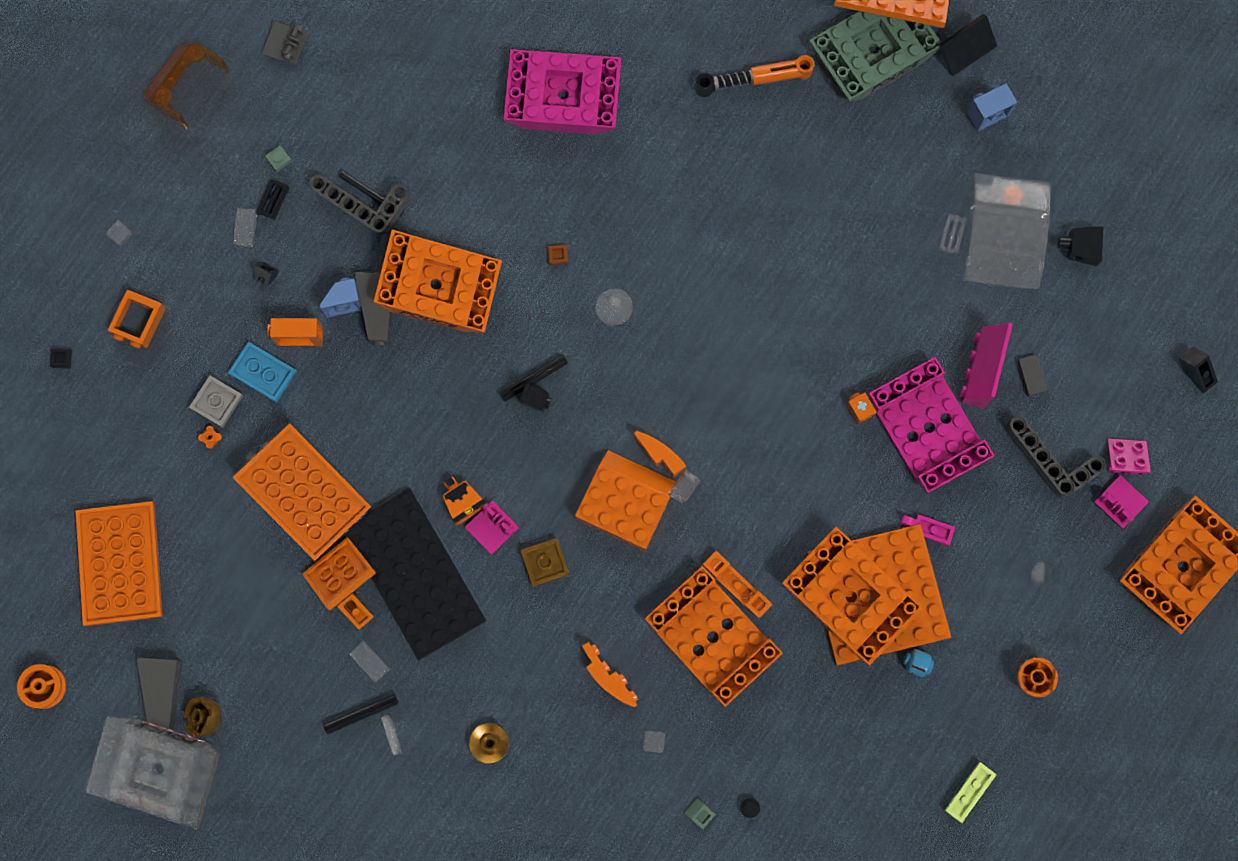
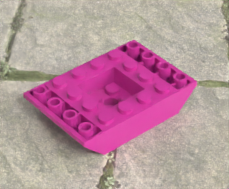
M511 49L504 121L523 129L586 134H600L614 130L616 127L621 58ZM560 92H567L569 94L566 99L558 97Z

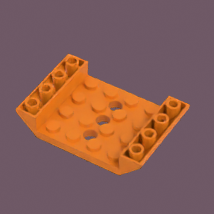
M702 566L654 609L645 620L702 685L726 707L783 653L770 639L768 640L718 586L712 575ZM724 619L732 621L733 626L731 629L726 630L722 627ZM710 632L717 633L718 641L715 643L709 642L707 635ZM701 645L704 648V654L696 656L693 653V647Z

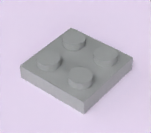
M209 376L189 408L223 428L243 395L214 377Z

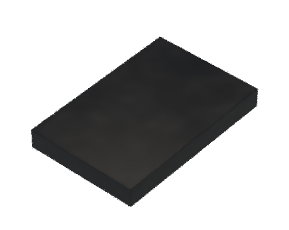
M982 14L939 43L948 71L950 75L954 76L996 48L997 43L987 15Z

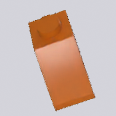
M353 592L336 605L359 630L374 617Z

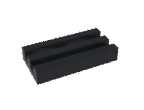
M271 179L256 213L275 221L289 186ZM276 185L277 187L275 189V192L265 212L263 210L266 206V203L270 197V194L274 186ZM281 188H283L282 191H281V193H280V196H279V198H278V200H277V202H276V204H275V207H274L272 213L270 214V212H271V210H272V208H273V205H274V203H275V201H276V199H277V197H278V194H279Z

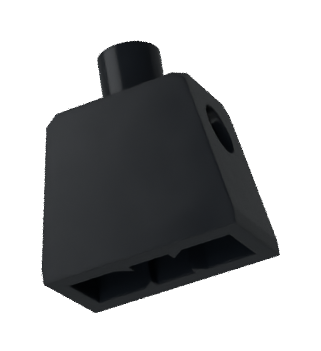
M1104 226L1073 228L1068 238L1059 237L1058 248L1068 249L1067 258L1070 260L1098 266L1102 261Z

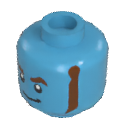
M914 649L911 653H906L903 664H906L905 668L908 673L923 678L926 675H930L934 661L929 653Z

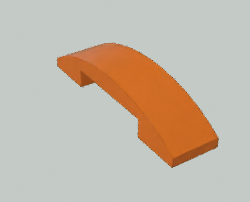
M717 551L703 563V566L756 617L760 618L773 605Z

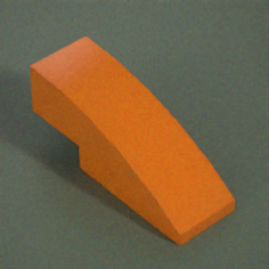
M634 432V438L656 467L663 463L673 478L686 470L685 463L665 444L642 432Z

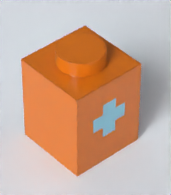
M858 392L849 397L850 401H848L846 406L857 425L876 414V410L866 393L860 395Z

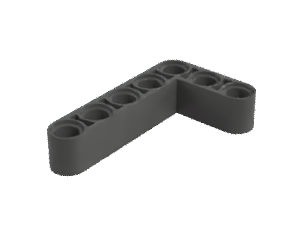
M314 175L309 182L312 190L380 235H385L391 230L409 203L412 195L407 187L397 184L390 190L375 212L321 175ZM323 181V186L317 189V183ZM405 190V195L402 198H398V192ZM338 191V197L332 199V193ZM349 201L354 202V205L351 209H347V203ZM391 205H394V207H395L394 212L391 213V214H388V213H387L388 207L391 206ZM368 211L369 216L366 219H362L363 212ZM380 221H384V227L378 230L377 224Z
M1015 417L1006 426L1009 436L1058 498L1070 496L1105 470L1106 463L1104 459L1095 456L1068 475L1024 418ZM1013 423H1018L1021 427V430H1015L1013 428ZM1025 438L1031 439L1033 445L1027 446ZM1037 453L1044 456V462L1037 459ZM1091 462L1098 465V471L1092 469ZM1048 470H1055L1056 477H1051ZM1076 473L1083 476V482L1076 479ZM1061 484L1068 487V493L1061 491Z

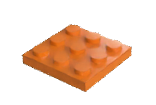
M347 537L302 573V575L330 611L376 572Z

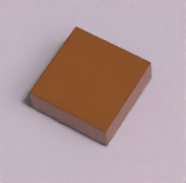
M567 244L548 246L550 266L568 264Z

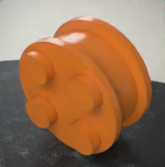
M43 664L30 666L23 671L17 682L19 698L24 704L32 708L48 709L54 707L63 699L66 692L65 677L60 670L53 666Z

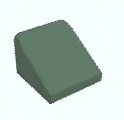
M696 799L685 811V814L702 830L716 815L699 799Z

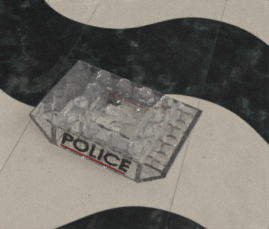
M107 716L85 792L198 830L221 754L208 742L136 718ZM155 764L162 765L163 773L155 771Z

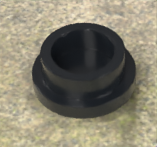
M746 798L740 805V811L745 817L754 818L760 812V804L754 798Z

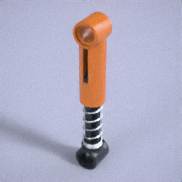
M803 55L795 60L750 67L748 72L741 71L738 74L736 72L732 75L727 73L726 76L719 75L718 77L702 73L696 78L695 91L699 96L707 97L722 87H734V85L739 84L741 86V84L751 83L753 86L795 78L808 79L813 73L814 61L810 56ZM805 65L809 69L803 70L800 66ZM701 83H708L709 86H708V87H702L700 84H701Z

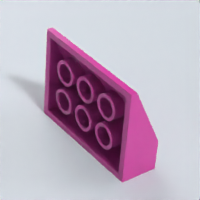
M1012 323L982 327L979 332H976L973 341L976 344L975 350H972L969 356V361H972L971 366L967 368L964 379H967L966 386H962L960 397H963L961 403L984 409L995 398L1013 326Z

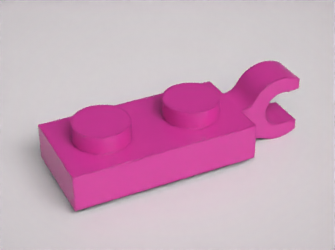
M919 514L916 519L904 515L900 522L901 525L907 527L921 524L924 538L946 546L950 545L955 530L954 526Z

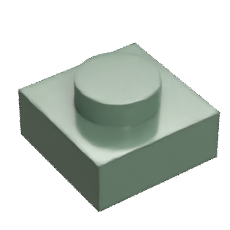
M281 145L265 156L276 172L292 162Z

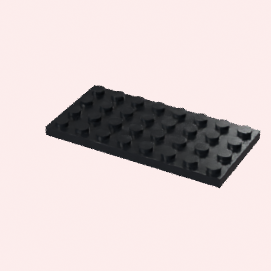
M411 488L406 489L363 514L346 531L351 542L376 572L371 578L418 661L486 622L484 615Z

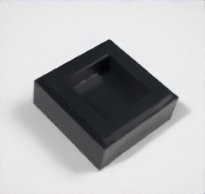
M51 348L50 367L71 368L72 350L67 348Z

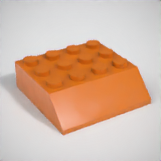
M608 450L578 508L575 519L646 552L678 482Z

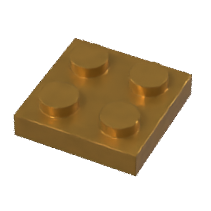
M558 538L521 550L533 587L570 575Z

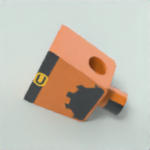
M450 477L444 482L448 492L443 495V498L456 526L481 511L484 505H486V502L466 481L458 485L454 477Z

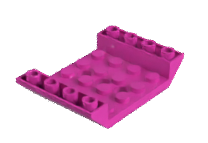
M936 357L869 393L878 419L914 480L927 494L995 456L986 440H980L943 378L945 372ZM942 414L950 417L948 424L941 422L940 416ZM924 424H932L934 431L927 433L924 430ZM910 432L915 433L917 441H909L907 434Z

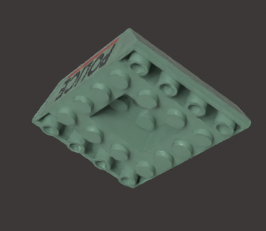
M859 11L809 40V43L850 102L864 99L926 62L940 49L939 43L941 41L930 25ZM874 46L878 48L879 52L872 54L869 48Z

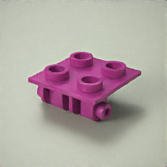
M1108 439L1111 463L1108 464V471H1111L1113 474L1123 471V474L1128 472L1129 475H1132V473L1140 475L1151 473L1146 441Z
M1120 475L1095 500V503L1124 529L1128 523L1130 524L1135 519L1134 517L1149 501Z
M493 500L489 504L484 505L483 510L465 526L491 555L519 529Z

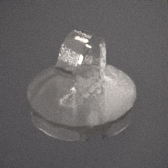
M616 288L608 289L597 298L595 305L596 314L605 325L614 327L624 324L632 315V300L623 290Z

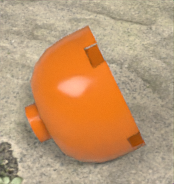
M1034 657L1026 660L1019 667L1017 683L1025 694L1031 697H1044L1055 690L1058 683V673L1050 661Z

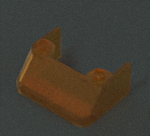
M197 43L180 44L144 92V99L150 106L186 129L189 125L182 115L168 106L173 98L170 91L192 62H200L204 58L224 72L228 73L230 71L222 58Z

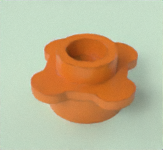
M207 426L206 431L198 436L199 441L204 442L208 449H212L222 438L221 434L216 433L212 426Z

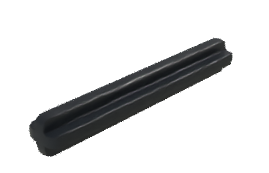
M558 356L500 392L501 398L507 401L524 391L526 384L532 386L567 364L565 356Z
M395 694L325 723L323 725L324 730L327 734L335 732L397 705L398 699Z

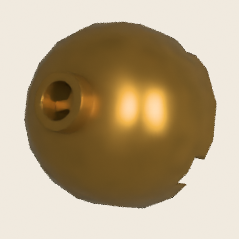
M207 697L191 699L184 712V718H187L188 723L185 724V729L193 737L210 736L216 732L222 721V712L219 704Z

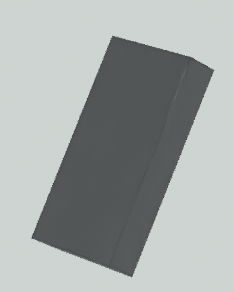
M1034 355L1018 359L1027 395L1033 396L1047 392L1038 356Z

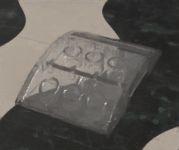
M975 173L971 201L970 232L963 281L1039 290L1049 230V182Z

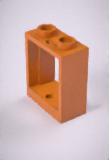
M127 290L108 331L112 334V338L120 342L126 340L130 342L129 345L140 349V347L147 349L166 308L157 301ZM131 302L152 310L140 338L118 330Z
M271 318V324H268V336L277 346H323V327L317 318Z

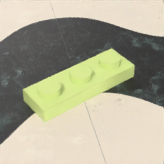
M979 762L944 811L962 823L997 774Z

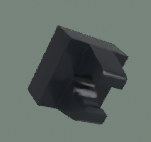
M262 262L254 267V280L258 282L262 277L265 279L263 285L267 286L277 277L279 270Z

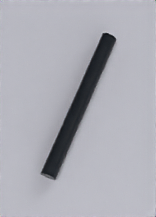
M342 171L339 177L382 204L385 199L383 196L346 172ZM391 205L388 209L394 212L395 207Z

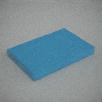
M248 341L228 374L277 403L297 373V370Z

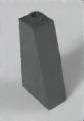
M356 272L355 277L368 340L375 347L390 345L393 312H389L373 303L380 274Z
M137 658L147 723L154 725L153 727H148V729L157 730L156 728L160 727V731L166 729L162 733H156L159 731H155L156 736H165L167 730L173 733L181 661Z

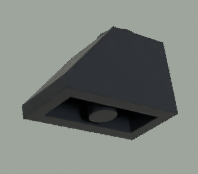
M1192 347L1179 357L1184 373L1202 393H1205L1218 383L1208 354Z
M526 384L520 403L522 406L544 413L545 409H549L552 399L549 398L550 394L548 392Z

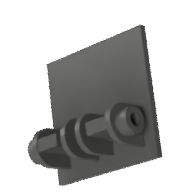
M274 21L262 55L297 65L309 32L301 30L302 26L298 24L292 27Z

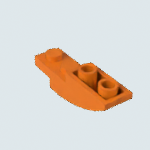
M589 642L584 644L582 647L592 662L586 666V669L594 680L615 699L633 708L636 707L638 698L633 690L628 691L625 685L628 682L622 673L618 675L617 671L609 675L608 672L611 670L605 660L601 662L598 658L600 652L595 644L590 645Z

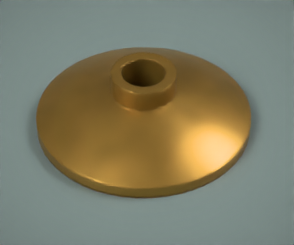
M486 723L480 725L471 734L469 741L470 751L480 762L489 764L498 762L508 751V735L503 728L496 724ZM488 740L493 741L492 747L486 746Z

